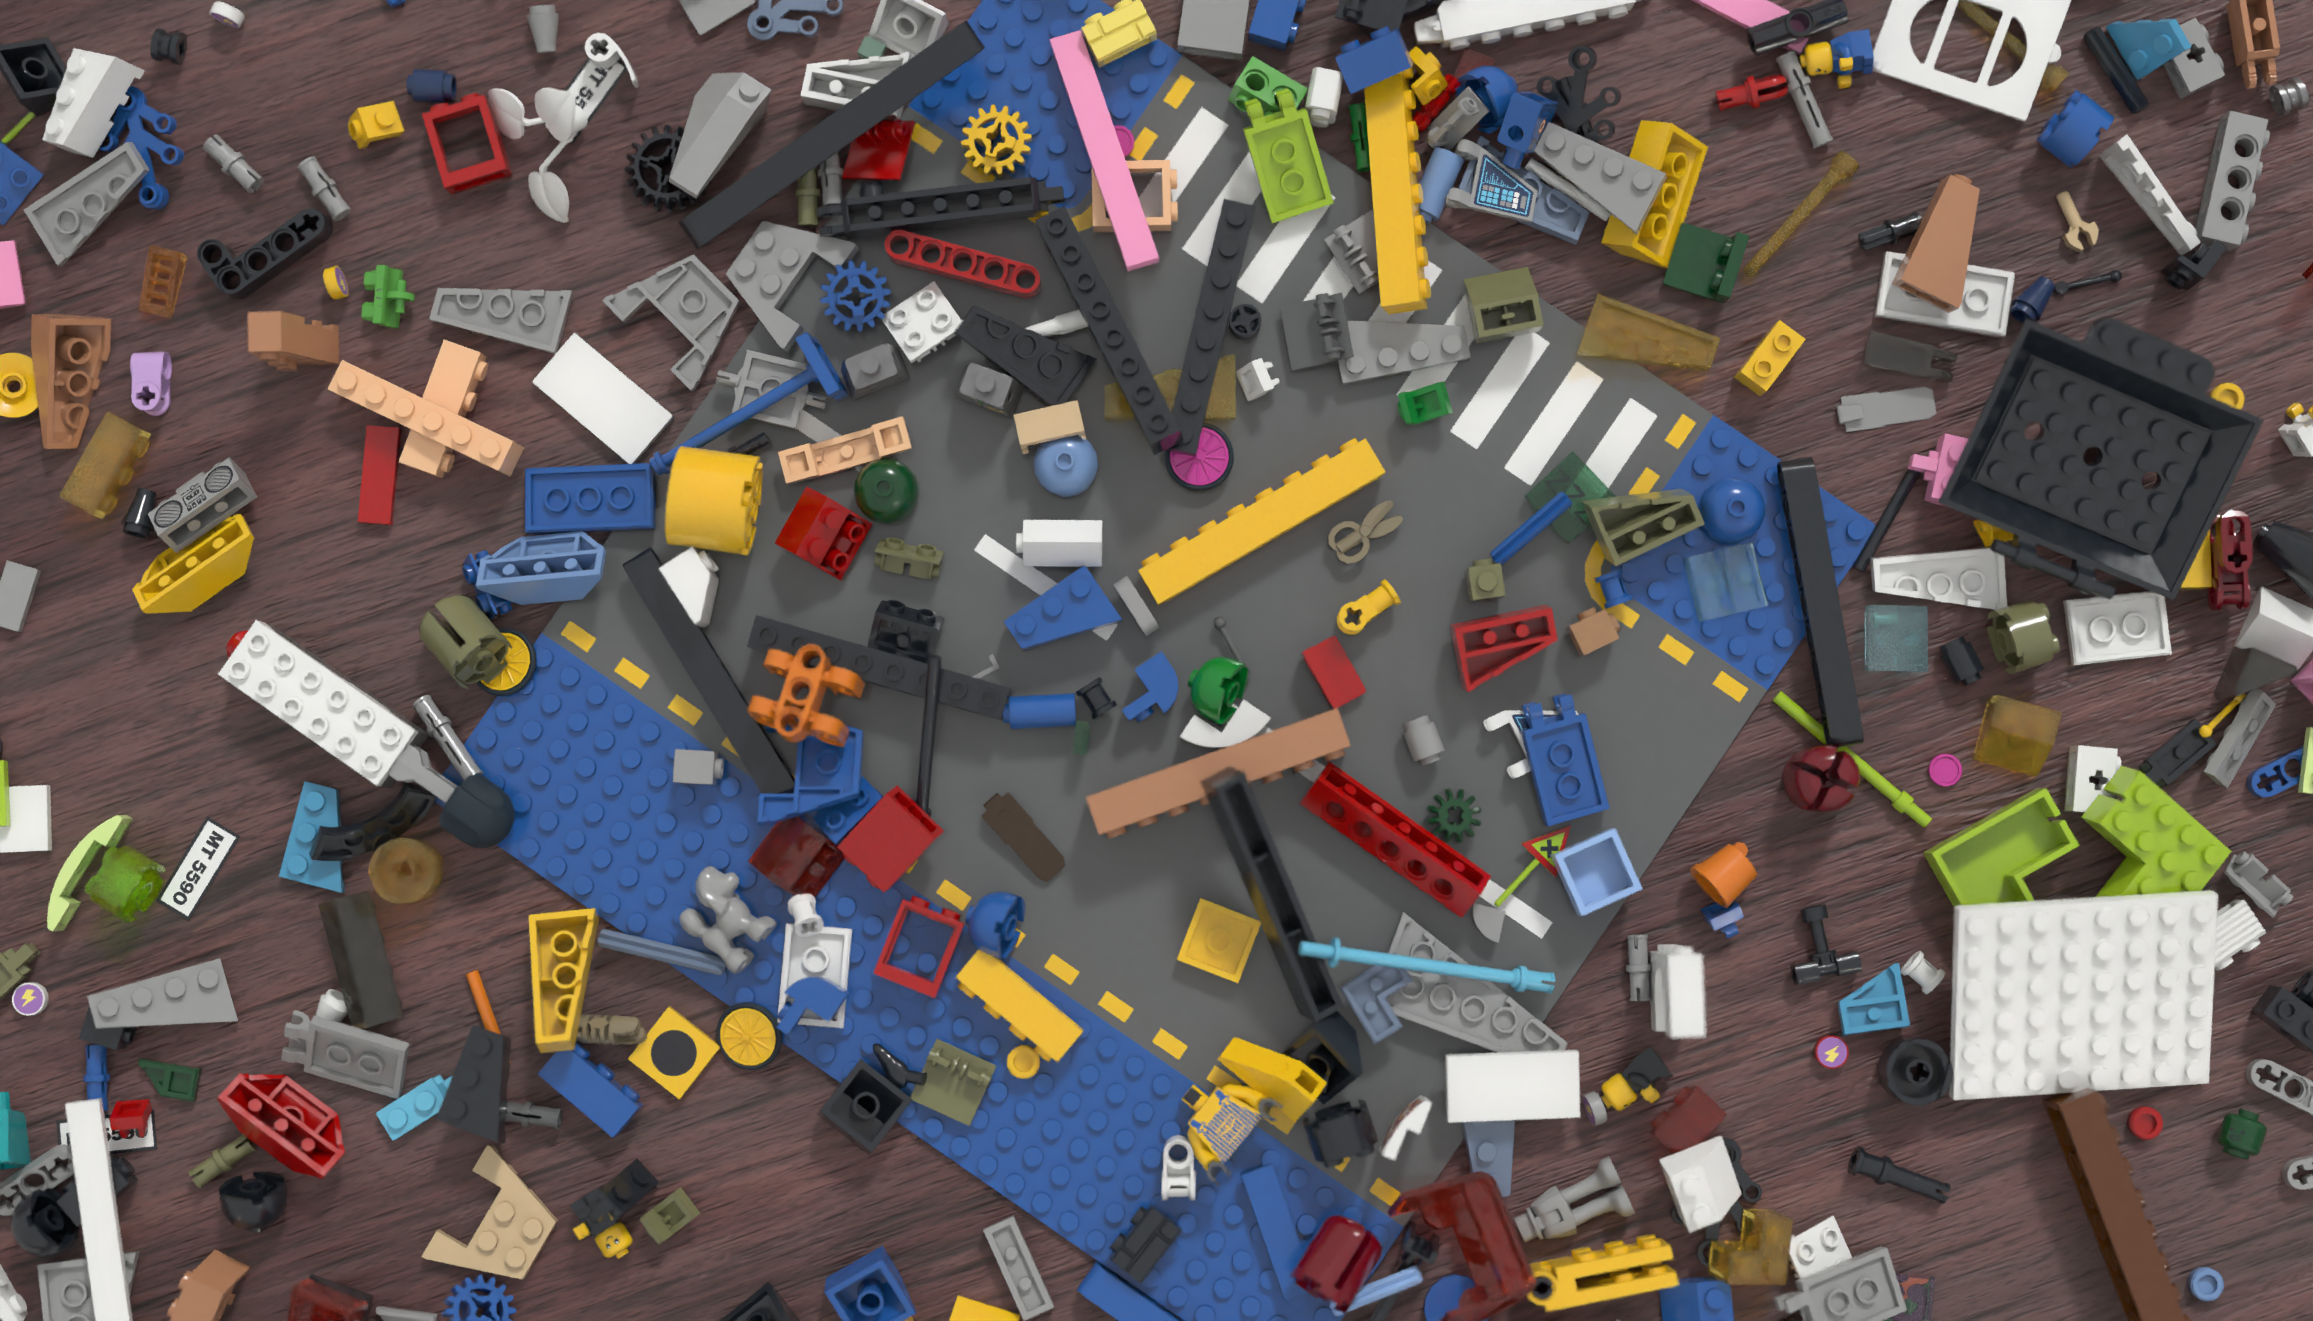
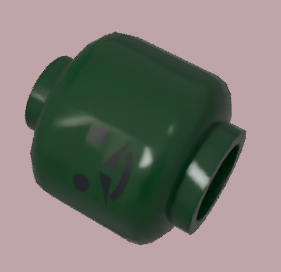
M2239 1108L2238 1114L2228 1113L2224 1116L2217 1137L2218 1143L2223 1146L2222 1152L2245 1160H2249L2250 1156H2257L2260 1153L2267 1128L2258 1121V1114Z

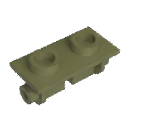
M898 538L880 539L875 549L877 553L874 566L880 567L882 571L903 574L905 563L911 564L909 576L932 580V577L939 578L941 565L939 564L944 556V551H939L935 546L929 544L908 545Z

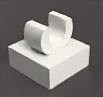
M1262 358L1251 361L1236 371L1248 402L1263 396L1274 389V386L1280 382L1279 378L1271 380L1267 372L1273 366L1272 362L1264 363Z

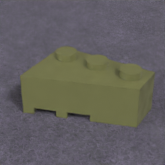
M1682 488L1581 501L1605 559L1614 566H1618L1705 524L1693 495Z

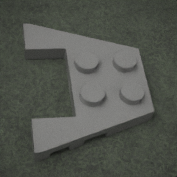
M762 221L726 275L777 344L784 351L788 352L796 341L795 338L799 337L804 328L778 311L816 256L835 268V265L839 264L843 269H846L848 260H852L860 248L853 242L833 237H820V234Z
M694 254L602 300L624 323L650 300L675 325L694 347L670 370L692 392L700 382L741 303Z

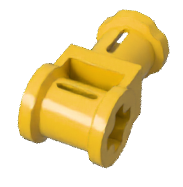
M1383 579L1380 582L1381 585L1368 595L1365 594L1357 601L1349 602L1340 609L1337 616V625L1343 633L1347 635L1358 634L1367 623L1393 604L1396 606L1401 604L1397 593L1386 579ZM1348 611L1351 615L1357 613L1360 616L1357 626L1353 622L1349 624L1345 622Z

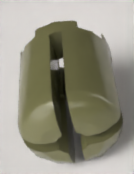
M453 595L443 598L434 604L457 633L443 619L440 620L431 610H428L421 620L419 628L420 639L460 687L470 689L466 684H473L484 680L487 684L496 678L508 665L505 657L508 653V646L512 649L509 641L500 633L476 603L468 597Z

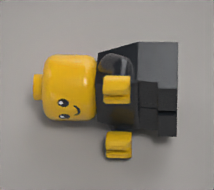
M1649 1047L1635 1057L1622 1074L1617 1073L1602 1084L1601 1090L1604 1095L1601 1099L1608 1108L1613 1106L1617 1111H1622L1635 1102L1639 1093L1642 1094L1646 1101L1654 1103L1660 1098L1659 1092L1654 1087L1656 1082L1662 1079L1667 1082L1674 1076L1655 1049Z
M603 1184L570 1205L581 1222L573 1231L578 1240L586 1236H594L598 1247L606 1258H611L615 1255L619 1259L629 1252L627 1247L633 1242L625 1225L619 1222L620 1218L616 1221L608 1214L595 1226L587 1217L599 1204L594 1199V1195L604 1187Z

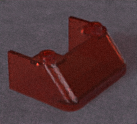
M1480 1171L1402 1192L1387 1211L1389 1217L1419 1209L1424 1222L1429 1227L1436 1230L1453 1227L1476 1287L1464 1291L1458 1300V1308L1447 1311L1440 1321H1483L1525 1299L1533 1291L1535 1276L1498 1185L1490 1174Z

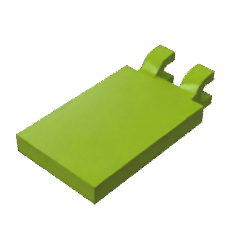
M1288 88L1275 92L1281 111L1264 116L1261 103L1257 98L1244 102L1252 126L1243 128V132L1271 223L1334 203L1307 110L1305 108L1296 110L1292 92Z

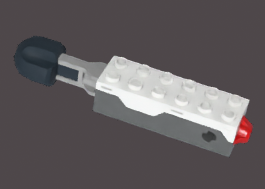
M256 620L249 630L238 631L231 637L226 646L228 661L218 673L225 680L376 786L393 788L397 781H404L405 783L417 782L446 802L443 806L444 810L439 817L440 826L461 842L474 848H489L499 844L510 834L515 820L514 807L510 797L499 786L480 773L469 775L460 786H457L431 767L428 753L420 748L429 736L424 730L271 624Z

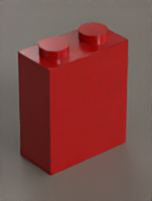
M897 785L883 796L837 847L843 852V857L847 862L857 866L866 875L868 882L873 887L881 889L885 893L899 881L941 836L944 830Z

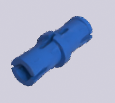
M97 1044L85 1045L86 1074L83 1075V1082H86L87 1100L102 1098L103 1111H107L108 1081H110V1073H107V1047Z

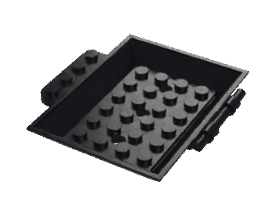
M2101 317L2092 323L2082 343L2026 319L1938 503L2014 534L2012 545L1995 539L1991 544L1990 550L2009 558L2010 563L2027 570L2034 568L2068 583L2069 587L2085 594L2092 592L2108 600L2113 597L2115 588L2096 580L2094 570L2097 568L2175 600L2264 420L2205 395L2215 374L2214 366L2209 359L2111 317ZM2032 422H2038L2040 425L2038 436L2033 439H2027L2024 433L2026 426ZM2090 447H2097L2099 451L2098 458L2093 463L2086 464L2083 459L2084 452ZM2154 471L2157 475L2156 483L2150 488H2144L2142 486L2143 476L2147 472ZM2036 544L2072 558L2071 569L2037 556Z

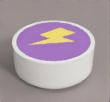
M220 1L214 2L209 12L218 21L235 28H240L245 17L240 10Z
M36 982L21 984L12 995V1003L15 1010L26 1016L41 1013L46 1008L49 1000L47 990Z

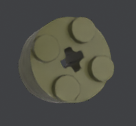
M2026 600L1991 611L1988 614L1987 619L1993 618V625L1987 627L1989 642L1997 661H2005L2008 665V668L2004 669L2007 673L2013 674L2048 663L2052 660L2054 654L2059 653V641L2051 632L2048 623L2050 614L2044 603L2037 604L2033 600Z

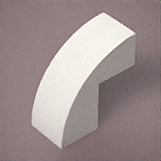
M1243 700L1223 732H1220L1194 715L1180 735V738L1200 747L1226 748L1255 736L1263 729L1271 717Z

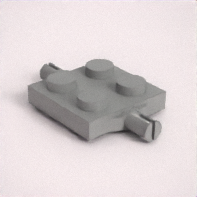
M747 350L744 365L738 372V375L719 370L716 384L735 387V401L732 413L803 372L807 369L806 365L808 364ZM807 384L750 419L797 430L800 414L805 406L810 405L825 409L826 404L824 402H827L828 396L809 392Z

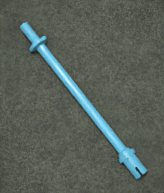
M1335 937L1331 939L1329 945L1303 941L1299 944V955L1327 958L1328 966L1331 968H1335L1339 960L1506 983L1510 984L1516 992L1532 990L1551 994L1555 986L1542 983L1543 980L1555 982L1553 972L1528 970L1526 966L1521 965L1509 971L1341 947L1340 940Z

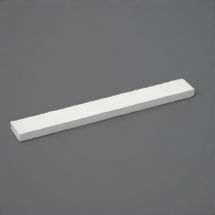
M102 1098L68 1102L65 1104L95 1321H133Z

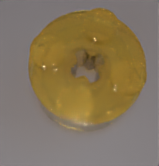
M396 838L381 845L374 852L369 864V876L375 887L374 889L383 899L396 904L417 903L426 900L438 889L443 877V859L431 844L422 839ZM402 865H409V869L412 870L410 876H405V872L401 870Z

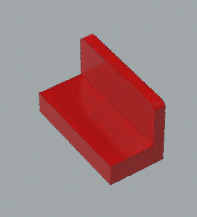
M1332 636L1301 653L1332 710L1343 706L1366 692L1362 681L1336 636Z

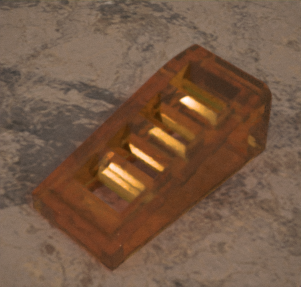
M150 245L139 303L140 312L172 319L187 260L185 254ZM160 260L172 261L171 267L160 265ZM157 272L170 274L169 280L157 278ZM154 284L168 287L167 293L153 290ZM151 297L166 300L165 306L150 303Z

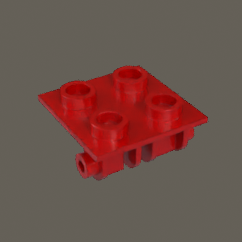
M901 119L882 120L852 141L842 178L900 181L915 121H902Z

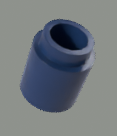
M414 69L413 74L407 77L406 88L408 95H412L415 102L447 103L448 100H455L457 81L455 74H448L446 70Z

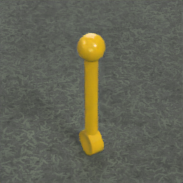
M2241 691L2208 725L2200 727L2199 734L2204 738L2210 737L2213 732L2212 729L2239 705L2246 695Z

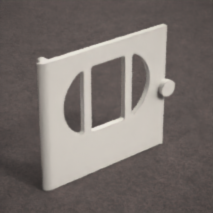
M1892 0L1873 51L1874 72L2026 122L2047 64H2053L2061 57V48L2055 43L2071 0H1966L2002 13L1976 83L1934 69L1959 0H1948L1926 61L1923 64L1918 61L1911 48L1910 28L1919 10L1932 0ZM2015 18L2021 25L2026 38L2024 61L2011 78L1998 85L1988 86L1989 77L2010 21Z

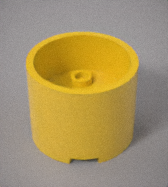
M681 446L675 456L668 488L665 517L667 543L669 545L749 555L757 530L756 526L752 525L756 523L758 507L761 505L763 463H760V457Z

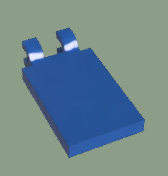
M1566 693L1552 696L1555 709L1559 715L1548 718L1543 716L1541 703L1531 702L1521 705L1529 728L1520 731L1545 826L1555 825L1610 809L1585 713L1576 715L1572 694L1566 695Z

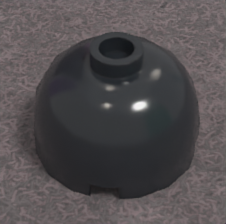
M253 1172V1176L256 1179L243 1180L242 1175L225 1181L219 1187L220 1206L227 1220L232 1225L248 1229L249 1232L253 1233L264 1231L268 1226L275 1223L284 1214L287 1207V1185L284 1177L274 1172Z
M47 1188L44 1191L38 1189L30 1193L18 1203L12 1213L11 1229L13 1237L19 1246L31 1255L50 1256L72 1246L78 1239L79 1226L77 1227L56 1202L63 1195L55 1189Z

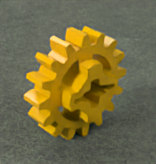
M991 105L990 113L987 114L982 108L978 109L980 118L975 119L970 116L968 121L972 127L962 129L963 135L969 137L961 141L962 148L970 149L964 154L966 160L975 159L973 169L978 170L983 166L985 176H989L992 170H996L998 177H1002L1003 169L1006 168L1011 174L1015 173V163L1022 166L1025 164V160L1021 155L1031 153V148L1025 145V143L1031 142L1032 136L1031 134L1023 133L1029 128L1027 121L1018 123L1021 117L1020 113L1017 111L1010 116L1008 106H1004L1001 112H997L995 105ZM995 121L993 125L982 128L986 123ZM1008 125L1015 129L1018 134V140L1008 134ZM1001 131V138L1004 143H998L993 151L990 139H995ZM975 142L978 145L984 146L986 150L985 158L976 150ZM1006 154H1012L1009 158L1002 161H998L1000 157Z

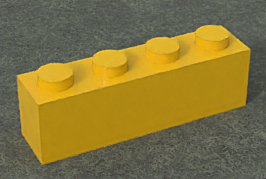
M980 950L974 954L956 976L961 981L958 987L972 999L975 995L979 996L986 1002L983 1008L997 1020L1003 1016L1011 1023L1008 1029L1022 1041L1026 1037L1037 1045L1034 1051L1048 1062L1052 1058L1058 1062L1084 1030L1000 959Z

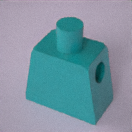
M0 1092V1170L25 1167L31 1163L26 1117L23 1112L11 1110L10 1092Z

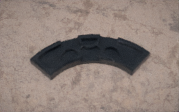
M404 783L396 798L375 816L348 826H320L309 852L311 860L341 861L354 859L353 856L372 850L374 852L380 851L399 840L398 837L412 826L416 827L428 813L437 796L421 785Z

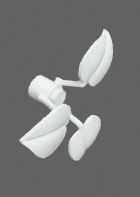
M499 88L489 90L488 100L498 129L505 136L511 139H519L524 135V126L546 123L545 126L549 128L550 133L557 140L561 141L541 164L539 172L534 171L529 174L528 185L534 202L547 216L563 223L570 221L568 219L569 197L566 187L556 174L547 172V168L566 144L573 141L572 135L587 127V116L583 109L576 105V92L561 91L553 88L538 90L535 94V107L539 118L526 119L524 118V106L514 94Z

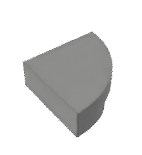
M1473 904L1472 916L1478 930L1489 940L1499 943L1506 911Z

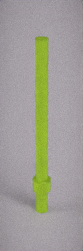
M1780 691L1772 701L1824 745H1827L1823 726ZM1847 746L1837 748L1836 752L1846 751L1853 757L1858 765L1859 774L1892 801L1891 805L1900 813L1905 812L1923 828L1930 823L1932 818L1913 803L1914 798L1906 791L1900 792Z

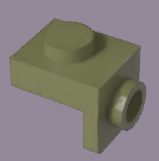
M680 1187L643 1215L640 1221L645 1226L647 1233L654 1238L657 1244H661L697 1217L700 1212Z

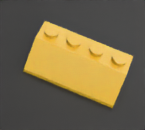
M1641 120L1629 157L1666 173L1667 178L1637 235L1619 219L1610 214L1601 243L1619 254L1667 268L1680 225L1684 223L1708 146L1673 123Z

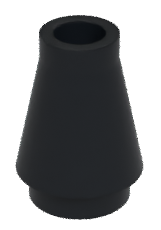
M137 488L136 495L121 522L124 525L123 533L138 538H149L150 532L154 531V526L148 513L155 509L156 492Z

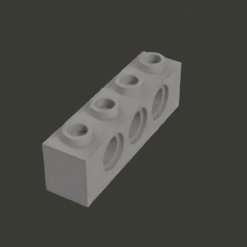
M2229 111L2220 117L2195 227L2197 237L2201 241L2199 244L2209 246L2217 239L2227 247L2226 250L2231 251L2245 242L2249 231V225L2245 224L2247 214L2253 209L2256 200V194L2252 193L2254 182L2259 179L2263 168V162L2259 161L2262 149L2266 148L2270 136V131L2266 130L2268 119L2235 111ZM2235 144H2240L2245 148V157H2240L2236 153ZM2228 175H2233L2238 179V189L2229 185ZM2222 206L2230 209L2232 213L2231 220H2227L2222 216Z

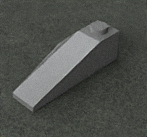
M744 72L713 73L695 94L669 182L697 198L765 114L771 89Z

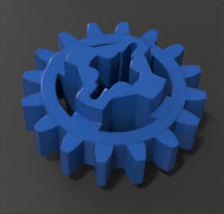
M848 260V268L846 269L836 264L838 273L835 276L831 273H826V277L830 280L829 285H820V288L827 292V296L819 298L820 302L829 304V307L823 311L824 314L830 315L834 313L835 316L832 323L837 325L841 320L844 321V329L849 331L852 324H856L857 330L862 331L863 323L865 322L874 327L875 324L872 318L877 316L883 319L885 316L880 311L881 307H890V303L884 300L883 296L890 294L891 290L881 286L886 282V277L876 278L875 275L878 268L874 266L869 271L866 270L865 261H861L859 267H855L853 261ZM858 274L868 277L875 287H865L862 285ZM846 276L847 283L841 291L834 292L836 284ZM853 287H856L859 292L866 294L858 299L857 304H854L851 299L845 298L846 295L852 293ZM876 299L872 310L864 315L865 306L869 301ZM845 304L850 308L852 317L842 314L835 305Z
M482 1275L475 1277L473 1283L469 1277L461 1281L462 1287L455 1285L451 1289L454 1296H448L444 1299V1303L450 1306V1308L444 1310L442 1316L449 1317L450 1321H461L459 1309L462 1311V1321H512L508 1316L516 1313L515 1308L508 1307V1303L514 1299L513 1295L505 1297L503 1292L507 1286L504 1284L496 1288L494 1286V1277L490 1278L486 1283H484ZM474 1291L484 1292L487 1295L478 1296ZM496 1304H497L498 1309H499V1316L497 1315ZM478 1307L483 1310L480 1318L475 1315Z

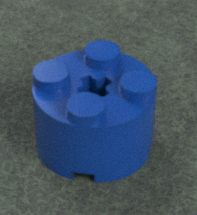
M2075 90L2063 104L2065 107L2058 115L2054 113L2042 127L2044 130L2036 139L2043 148L2070 169L2073 165H2077L2100 140L2098 138L2101 134L2099 130L2104 128L2107 131L2114 120V116L2085 93H2080L2078 90Z

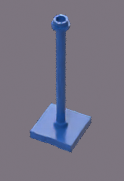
M807 332L795 338L809 362L806 365V370L664 455L659 451L654 453V457L649 460L656 473L661 476L664 473L667 475L671 472L669 466L673 465L677 451L681 446L701 448L813 380L816 383L820 381L828 396L837 401L850 396L818 339Z

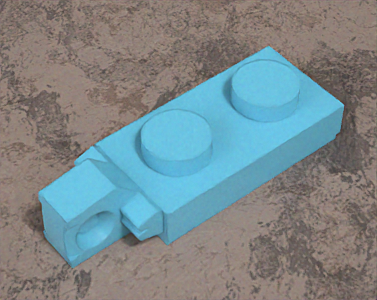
M441 1074L432 1077L376 1113L392 1141L400 1138L439 1112L452 1076L445 1081Z

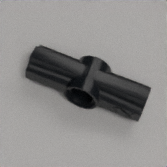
M1824 0L1805 8H1795L1789 14L1748 28L1746 30L1747 41L1755 56L1789 44H1799L1808 37L1847 24L1849 22L1848 10L1843 0ZM1799 20L1802 22L1805 29L1804 32L1794 31L1790 21Z

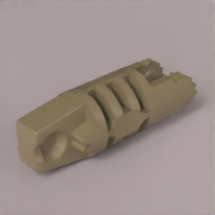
M587 1014L580 1017L576 1042L585 1044L603 1043L607 1045L640 1044L646 1041L647 1033L640 1026V1020L633 1016H594L593 1014Z

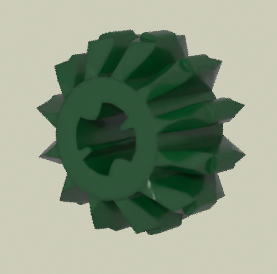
M1448 788L1444 792L1446 801L1438 794L1433 796L1434 801L1439 807L1427 806L1426 810L1436 813V818L1427 819L1426 824L1438 823L1439 826L1432 832L1434 836H1438L1445 830L1444 843L1450 842L1454 832L1455 840L1460 844L1463 843L1461 831H1464L1470 838L1475 835L1473 830L1468 827L1469 824L1481 826V821L1472 819V814H1479L1482 810L1481 807L1469 808V805L1476 800L1473 795L1464 802L1462 801L1464 789H1458L1456 798L1453 799L1452 791ZM1450 807L1452 810L1458 808L1461 811L1458 816L1461 821L1457 825L1456 822L1449 824L1446 820L1449 817L1447 810Z

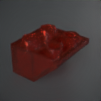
M800 816L777 822L748 862L767 879L793 896L808 893L816 897L845 858L843 857V852L837 847L838 844L836 845L829 837Z

